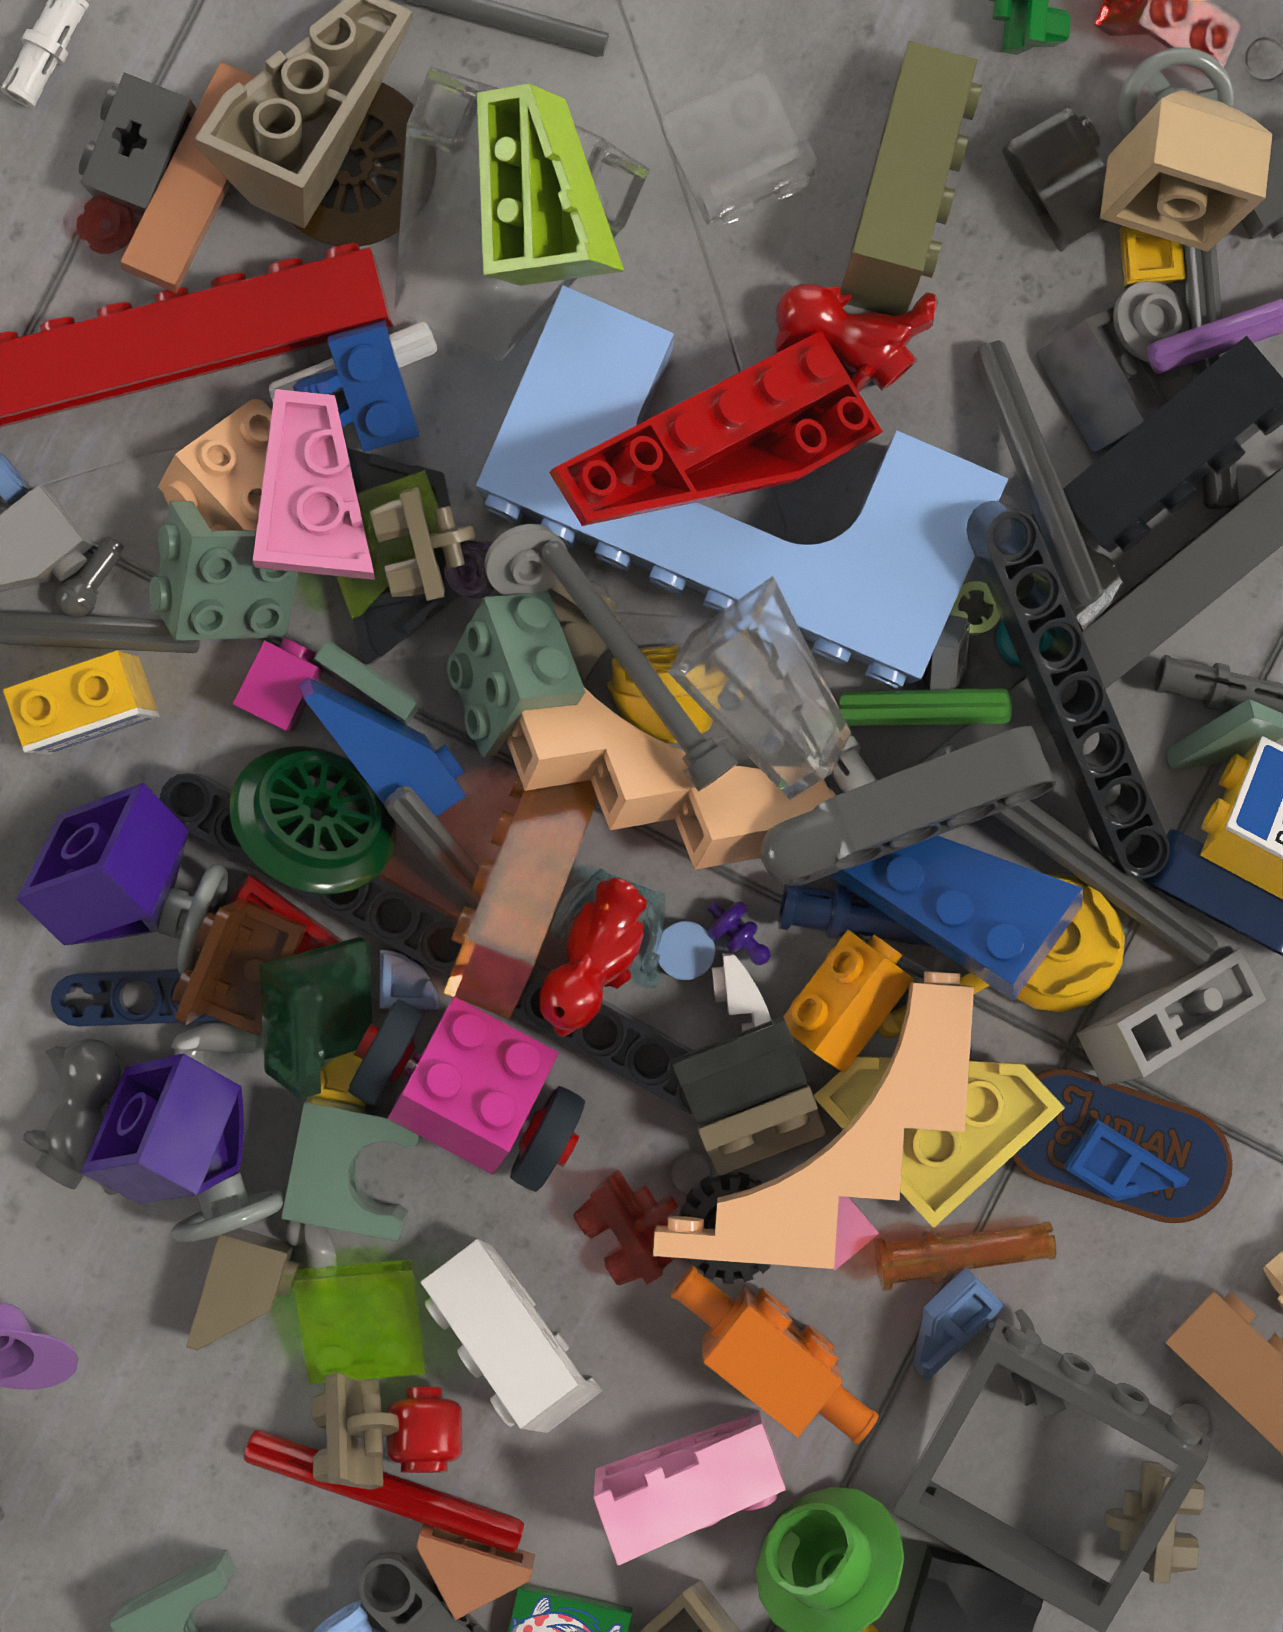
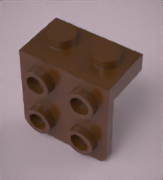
M244 898L221 907L216 915L208 913L198 930L194 946L202 949L193 971L187 968L184 970L172 996V1002L179 1005L175 1021L187 1025L200 1016L207 1014L260 1037L263 1035L308 925Z

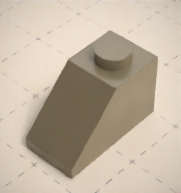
M241 1228L218 1235L186 1348L198 1351L271 1311L279 1300L280 1295L290 1297L299 1269V1263L290 1261L294 1246L288 1242Z

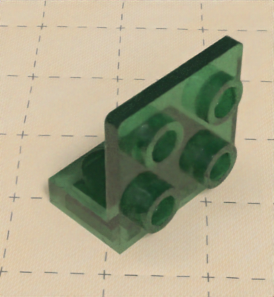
M362 937L352 938L259 965L265 1073L300 1100L321 1093L320 1069L324 1066V1060L356 1051L367 1029L372 1024L370 944Z

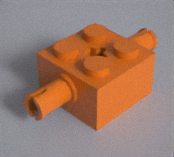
M694 1266L682 1276L672 1290L670 1297L674 1300L677 1299L710 1326L709 1330L701 1338L703 1363L797 1438L818 1413L851 1438V1441L856 1445L869 1434L879 1415L841 1386L843 1379L837 1364L839 1357L832 1351L835 1345L825 1335L810 1324L803 1331L799 1329L787 1315L789 1308L763 1287L756 1294L744 1285L732 1299L700 1274Z

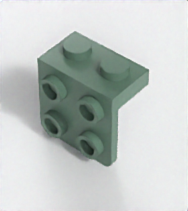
M170 501L167 522L162 524L158 530L157 545L161 560L158 576L152 577L150 582V604L153 611L159 613L175 641L277 638L284 635L288 630L299 572L255 568L253 554L257 530L211 531L193 501Z
M549 592L484 597L472 620L468 623L453 654L448 659L447 673L449 682L454 689H458L465 710L466 731L469 737L476 741L482 757L497 755L524 710L578 705L585 694L584 686Z

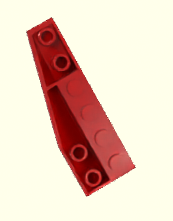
M819 331L554 467L549 473L581 526L793 483L872 440L883 431L823 332Z

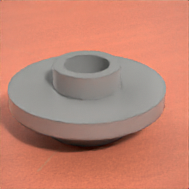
M1138 282L1123 291L1116 301L1113 312L1116 334L1125 349L1142 361L1150 362L1147 356V347L1150 344L1189 330V318L1185 306L1170 288L1161 283Z
M539 524L520 525L504 532L491 544L485 557V572L490 584L503 595L538 593L549 590L559 580L544 561L542 548L549 541H558L566 548L563 539L555 535L549 527Z

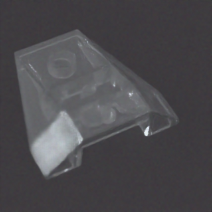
M430 67L406 127L394 313L417 324L425 322L432 331L501 362L556 302L562 285L569 288L577 278L519 286L483 275L477 92L499 88ZM575 125L613 238H615L625 227L650 169L603 137Z

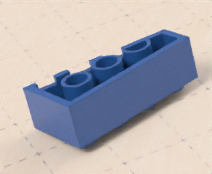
M941 836L932 837L864 864L828 875L1012 1001L1017 998L1081 909L1083 899L1082 887Z

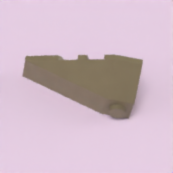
M343 0L309 27V35L285 54L279 50L266 60L265 70L244 86L238 82L225 92L195 137V146L252 205L305 229L331 187L413 19V11L389 0Z

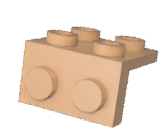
M252 399L177 452L158 485V488L164 493L168 505L170 501H193L211 531L257 530L272 409L264 401Z

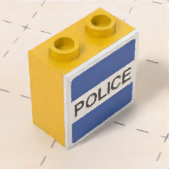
M118 650L2 689L24 753L50 755L160 717L140 657Z
M1262 736L1244 757L1236 753L1225 767L1219 785L1225 787L1226 790L1222 799L1218 798L1213 803L1202 823L1201 829L1206 831L1208 836L1200 856L1283 899V746Z

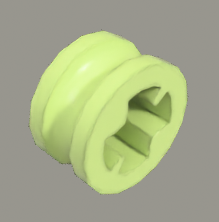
M974 581L962 585L949 614L968 618L966 612L959 611L958 604L960 599L962 598L964 601L969 600L971 597L968 592L981 594V604L989 606L990 613L987 619L984 616L978 618L980 625L970 624L969 635H979L992 629L1000 618V613L988 585L981 581Z

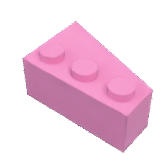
M758 1410L596 1468L593 1498L616 1563L619 1566L696 1530L712 1526L721 1519L743 1509L745 1511H753L766 1507L777 1500L776 1494L785 1491L786 1488L783 1474L761 1412Z

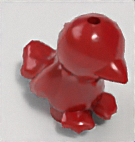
M799 284L788 289L782 295L776 308V322L779 329L775 339L776 353L822 331L841 364L854 373L851 380L858 392L862 391L871 380L881 391H884L917 362L918 359L906 345L912 337L933 326L934 314L938 304L936 294L926 292L909 312L897 316L875 312L847 314L842 307L849 303L852 295H841L839 286L824 287L817 284Z
M613 877L609 881L601 880L596 885L595 902L589 901L573 919L566 944L568 963L549 972L540 990V1011L543 1017L552 1024L553 1031L560 1037H565L585 1027L600 1011L603 986H611L618 989L631 979V972L628 968L631 967L634 958L637 956L644 937L643 923L637 921V919L646 909L647 900L626 879Z

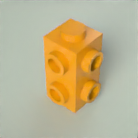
M847 930L837 945L830 950L825 961L802 992L796 996L790 1008L783 1016L790 1034L813 1053L845 1074L909 988L910 982L914 981L913 977L896 965L903 955L875 934L866 943Z

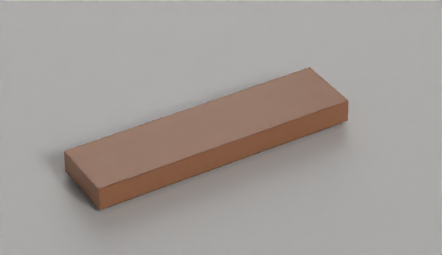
M220 62L120 261L122 270L177 293L231 184L195 146V137L222 95L238 82L244 86L255 76Z

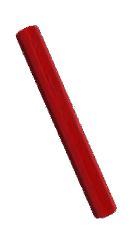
M255 1430L251 1434L245 1448L244 1460L251 1465L508 1553L516 1551L524 1531V1523L520 1519L383 1473V1486L372 1490L316 1481L313 1478V1457L319 1450L261 1430Z

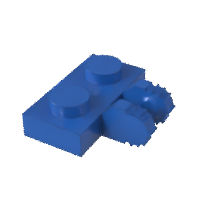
M385 320L327 336L336 369L297 381L293 386L294 391L331 394L342 387L347 403L337 406L341 426L343 428L349 423L354 422L363 452L418 437V426Z

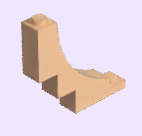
M585 687V694L578 705L524 710L506 738L525 791L591 780L610 830L675 819L695 870L761 858L760 847L762 839L770 828L780 822L812 811L817 805L836 796L834 791L827 787L819 767L787 770L758 769L735 765L716 781L698 792L684 773L688 766L682 760L686 755L683 750L644 733L622 719L596 699Z
M924 971V983L910 982L906 1013L895 1050L874 1092L854 1119L827 1146L801 1165L778 1178L751 1189L718 1197L715 1229H705L704 1219L686 1216L668 1217V1226L656 1225L653 1256L834 1269L839 1196L897 1201L900 1199L904 1128L965 1132L974 987L960 985V974Z

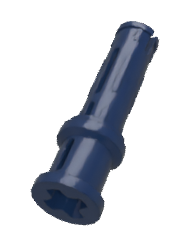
M785 884L778 919L779 929L788 930L793 925L826 931L827 937L832 939L842 937L849 930L856 935L872 937L875 934L883 940L934 948L864 899L852 897L851 891H847L846 887L836 886L833 891L802 885L790 886Z

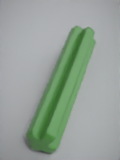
M1004 688L846 691L841 694L839 701V717L847 726L1005 724L1010 721L1012 715V698L1008 690Z

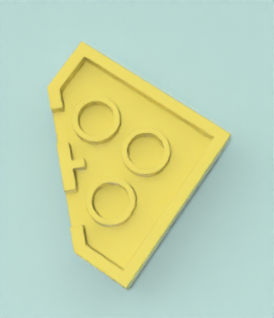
M857 1056L845 1074L840 1071L813 1096L814 1099L844 1129L871 1097L885 1073L891 1057ZM969 1061L965 1132L904 1128L900 1192L926 1221L935 1228L1063 1111L1065 1107L1024 1063Z

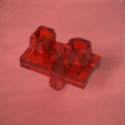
M620 1170L605 1177L591 1192L590 1198L574 1213V1219L584 1235L590 1239L611 1228L620 1242L621 1246L610 1251L604 1257L605 1268L616 1285L620 1286L641 1277L647 1285L663 1275L662 1270L675 1259V1257L653 1256L656 1225L668 1226L667 1216L678 1208L677 1201L673 1195H670L656 1202L646 1185L633 1192Z

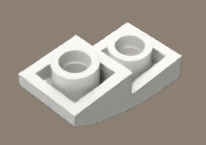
M733 952L721 953L723 966L712 967L715 1003L727 1001L729 1015L751 1013L752 1022L741 1023L742 1032L771 1021L769 1011L759 989L745 966Z

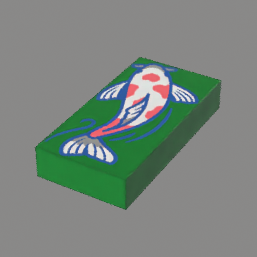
M523 1584L517 1589L508 1632H628L632 1617V1607Z

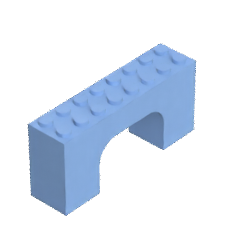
M562 285L476 484L480 495L486 500L484 506L488 507L487 511L516 525H520L522 518L526 517L547 526L555 535L563 539L566 547L574 549L577 540L596 548L594 551L596 554L595 559L621 571L628 572L631 563L651 572L649 576L650 583L681 596L685 587L706 596L703 606L724 616L735 619L740 610L761 619L757 629L777 639L790 642V639L795 634L814 642L811 653L841 666L847 663L849 658L868 666L865 673L866 677L888 687L897 689L898 686L903 687L904 682L912 684L921 680L975 557L966 532L968 519L973 510L982 503L999 501L1008 478L897 430L884 450L851 527L838 537L824 543L813 545L791 543L700 503H692L581 526L549 472L554 467L644 421L673 354L674 333Z

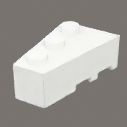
M476 1239L421 1281V1284L430 1295V1298L424 1302L429 1313L444 1330L451 1326L463 1344L457 1349L461 1360L476 1378L482 1375L485 1376L496 1392L490 1398V1401L496 1412L509 1427L517 1423L520 1429L548 1433L603 1391L593 1377L586 1381L566 1354V1351L569 1349L567 1343L559 1333L556 1335L552 1334L534 1308L536 1305L535 1301L492 1245Z

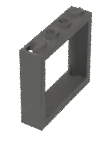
M997 1318L904 1484L892 1513L1099 1632H1106L1208 1459L1211 1437L1188 1425L1189 1417L1179 1413L1170 1415L1150 1404L1147 1396L1134 1386L1126 1383H1118L1116 1385L1095 1373L1094 1367L1084 1358L1068 1352L1061 1354L1043 1344L1039 1335L1030 1328H1027L1024 1333ZM997 1363L1178 1464L1109 1582L931 1481Z

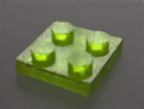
M413 1259L296 1270L294 1286L308 1384L325 1383V1376L336 1372L359 1380L425 1374L426 1356Z

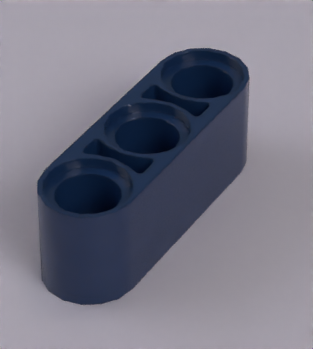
M1170 829L1166 835L1170 847L1168 862L1155 876L1143 879L1142 881L1261 946L1283 956V899L1200 856L1204 846L1203 843L1179 831Z

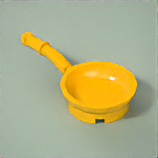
M1048 873L1046 875L1082 887V907L1016 999L1033 1009L1062 1013L1088 1006L1110 989L1123 965L1125 935L1118 912L1099 891L1093 889L1078 877ZM973 973L960 978V985L974 987V994L990 986ZM907 1004L888 1014L877 1029L882 1036L894 1038L900 1035Z

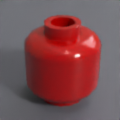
M441 1387L407 1388V1399L397 1400L389 1405L386 1413L398 1416L399 1430L386 1436V1454L391 1461L401 1463V1473L448 1472V1463L457 1460L462 1454V1407L454 1400L442 1399Z

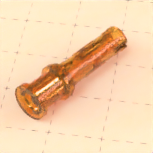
M1045 1221L1041 1224L943 1238L939 1232L935 1233L933 1230L924 1231L922 1238L887 1242L884 1237L875 1238L874 1254L882 1291L892 1290L895 1283L929 1279L932 1284L941 1283L942 1280L947 1279V1273L962 1271L966 1267L972 1270L1041 1259H1055V1236L1049 1235V1233H1052L1053 1228L1049 1221Z

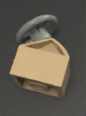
M1175 47L1157 52L1142 61L1127 78L1119 96L1118 123L1124 139L1108 156L1100 219L1208 252L1266 198L1273 134L1256 120L1234 108V92L1230 77L1219 61L1208 53L1194 48ZM1172 66H1190L1203 72L1209 78L1214 88L1197 92L1185 88H1173L1160 71ZM1146 84L1159 101L1137 124L1135 117L1136 102L1141 89Z

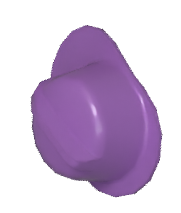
M0 1303V1387L36 1390L53 1387L68 1380L76 1372L78 1356L73 1347L61 1339L35 1333L32 1325L18 1307L12 1304Z

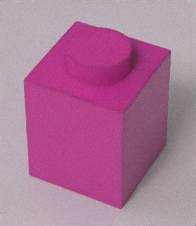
M286 637L283 638L279 647L264 640L233 705L285 731L293 732L307 705L299 684L308 677L318 682L324 669L311 663L316 652Z

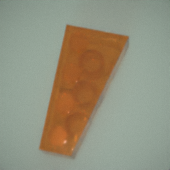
M519 774L517 775L509 796L520 800L515 814L503 810L490 842L501 847L496 862L484 857L471 889L472 892L482 895L477 909L474 910L466 906L463 908L451 938L452 941L460 943L462 946L443 993L452 997L455 996L467 1003L510 1019L535 965L598 798L591 780L525 791Z

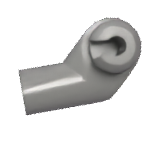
M209 1022L177 1034L171 1048H175V1055L184 1053L205 1065L204 1051L254 1053L256 1035L226 1022Z
M286 1220L285 1232L287 1242L292 1246L306 1244L310 1295L320 1299L333 1297L339 1291L337 1257L327 1228Z

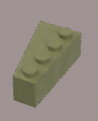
M908 41L880 140L881 146L878 150L867 188V199L862 209L850 251L851 257L840 288L841 295H852L847 305L876 313L897 316L908 312L921 275L932 278L942 245L941 242L931 240L935 223L946 225L955 195V189L945 187L949 170L960 171L969 137L959 134L962 118L973 120L982 89L981 84L972 82L978 59Z

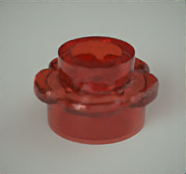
M102 196L94 197L86 202L84 213L77 217L76 229L78 236L88 242V247L99 254H111L127 246L134 235L131 209ZM104 219H108L111 222L107 230H103L100 227V223Z

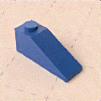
M309 677L299 684L304 700L383 804L390 794L394 793L399 787L406 785L411 787L432 813L438 817L466 797L457 779L465 771L446 744L436 750L425 734Z

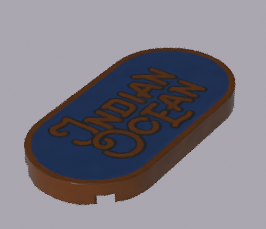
M1052 1068L1035 1074L1061 1102L1065 1109L1012 1156L1016 1164L1033 1179L1164 1223H1184L1200 1218L1211 1211L1223 1198L1232 1176V1153L1224 1133L1206 1115L1190 1107L1118 1083L1102 1086L1097 1076L1071 1068ZM1095 1117L1190 1179L1183 1187H1171L1139 1194V1196L1114 1201L1066 1170L1063 1166Z

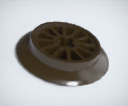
M381 83L349 148L355 157L363 154L366 156L359 163L362 173L355 177H351L350 173L346 170L337 173L326 193L328 195L336 186H339L334 206L329 209L319 204L305 229L291 223L296 229L314 240L334 246L356 243L359 244V247L383 241L408 225L418 214L429 195L435 172V151L430 131L424 118L412 102L399 91L385 83ZM370 120L382 125L367 141H363ZM389 136H393L397 142L396 147L373 152ZM401 158V169L398 172L375 166ZM377 177L396 184L390 194L385 195L371 179ZM364 186L381 201L370 209L365 208L361 191ZM349 190H354L358 211L355 213L343 212Z

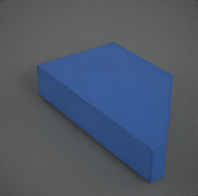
M1095 1117L1063 1166L1066 1170L1114 1201L1139 1196V1194L1171 1187H1183L1190 1179Z

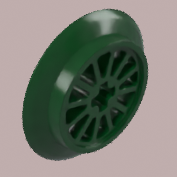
M306 746L278 748L262 754L251 761L242 770L234 783L230 796L229 811L232 828L239 844L247 856L262 871L287 886L317 894H335L351 891L376 878L386 867L393 854L396 842L395 820L388 813L385 805L354 764L341 755L324 749ZM309 776H313L315 778L314 786ZM326 780L336 785L331 790H328L326 788ZM343 791L347 792L350 795L348 797L338 798V796ZM312 807L323 812L320 821L310 817ZM291 829L294 832L291 835H287L283 830ZM300 839H305L308 842V847L297 842ZM319 843L323 844L326 851L319 849Z

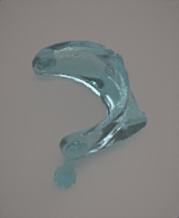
M600 868L591 877L572 888L562 899L551 924L550 932L554 933V938L561 940L570 923L583 906L589 901L595 902L596 885L601 880L609 881L610 878L620 877ZM628 881L647 900V907L639 919L648 930L650 942L642 959L640 972L643 973L641 976L642 984L648 989H654L661 983V975L657 971L660 959L657 950L661 941L665 920L666 895L661 891L656 892Z

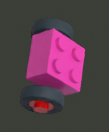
M454 996L439 1020L422 1054L415 1053L411 1059L410 1057L415 1049L414 1034L423 1019L424 1013L415 1006L397 999L380 1028L370 1024L355 1051L354 1056L362 1059V1062L349 1084L348 1092L358 1099L374 1105L376 1101L378 1102L387 1084L397 1080L402 1071L406 1069L404 1076L408 1077V1080L388 1116L389 1120L492 1175L509 1154L517 1136L519 1137L522 1133L518 1142L519 1153L511 1169L510 1178L524 1188L537 1192L547 1181L556 1164L564 1167L579 1139V1135L575 1134L574 1130L582 1115L585 1099L567 1088L558 1086L552 1092L544 1107L534 1112L529 1122L527 1121L531 1115L529 1112L559 1052Z

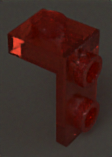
M1103 0V5L1094 24L1110 36L1148 34L1168 49L1175 47L1198 49L1213 56L1223 67L1240 30L1239 21L1209 0Z

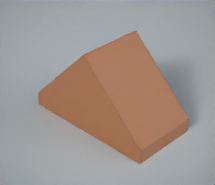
M426 1524L422 1525L416 1545L455 1620L529 1582L533 1571L535 1558L533 1553L516 1549L514 1553H508Z

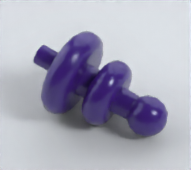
M715 901L707 909L717 919L707 930L708 936L714 941L718 940L726 933L731 937L727 941L729 951L737 952L743 948L749 953L751 962L756 965H763L769 961L771 956L769 948L764 944H759L753 937L758 930L756 923L748 921L742 925L739 921L746 912V905L743 902L738 901L725 911Z

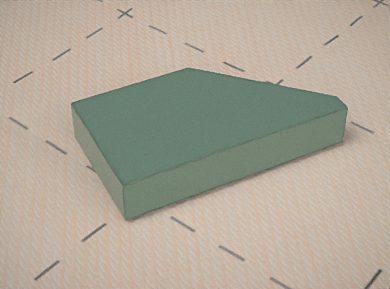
M331 641L329 643L325 642L315 656V661L359 696L393 719L408 726L417 713L416 699Z
M1247 699L1166 750L1169 766L1171 769L1180 770L1227 763L1236 753L1244 757L1262 736L1273 742L1283 737V713Z

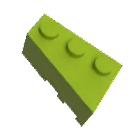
M530 83L477 92L483 275L523 286L625 271L566 99Z

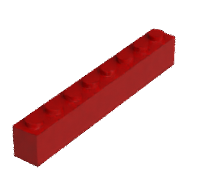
M344 244L325 251L326 259L303 264L301 258L285 259L267 267L268 274L246 279L244 273L227 274L211 281L212 288L190 294L188 288L183 287L179 288L177 293L165 290L153 296L155 303L132 308L129 302L110 304L96 311L97 318L75 323L73 317L52 319L40 324L41 332L23 337H18L17 332L0 333V428L327 344V336L381 320H385L387 328L393 327L376 258L370 247L360 250L359 244Z

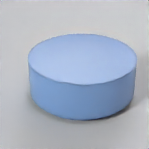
M678 921L666 927L660 934L656 945V954L660 966L667 974L676 979L691 980L703 975L709 969L714 959L715 947L713 939L708 936V931L703 926L693 921Z

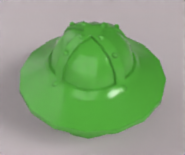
M829 1487L802 1496L780 1513L763 1539L756 1567L759 1599L772 1622L785 1632L863 1631L881 1617L898 1590L904 1563L899 1527L881 1502L859 1489Z

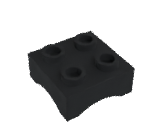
M927 1545L903 1632H1032L1042 1608L1043 1599L969 1556Z

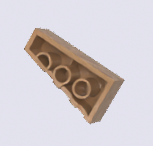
M1212 1291L1168 1337L1165 1343L1283 1455V1340L1274 1333L1266 1341L1250 1325L1257 1315L1231 1291L1223 1299L1215 1291Z

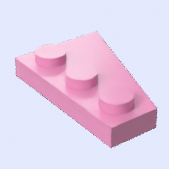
M275 389L253 554L255 568L375 580L335 395Z

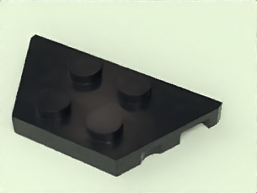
M347 448L375 580L344 577L361 662L367 666L377 662L468 590L463 565L447 568L443 548L438 547L434 548L445 589V597L427 601L425 594L392 597L384 566L388 563L416 557L410 535L378 542L370 511L389 501L400 499V492L403 490L419 487L430 534L438 532L433 510L451 506L444 473L418 465L412 466L397 462L392 458Z

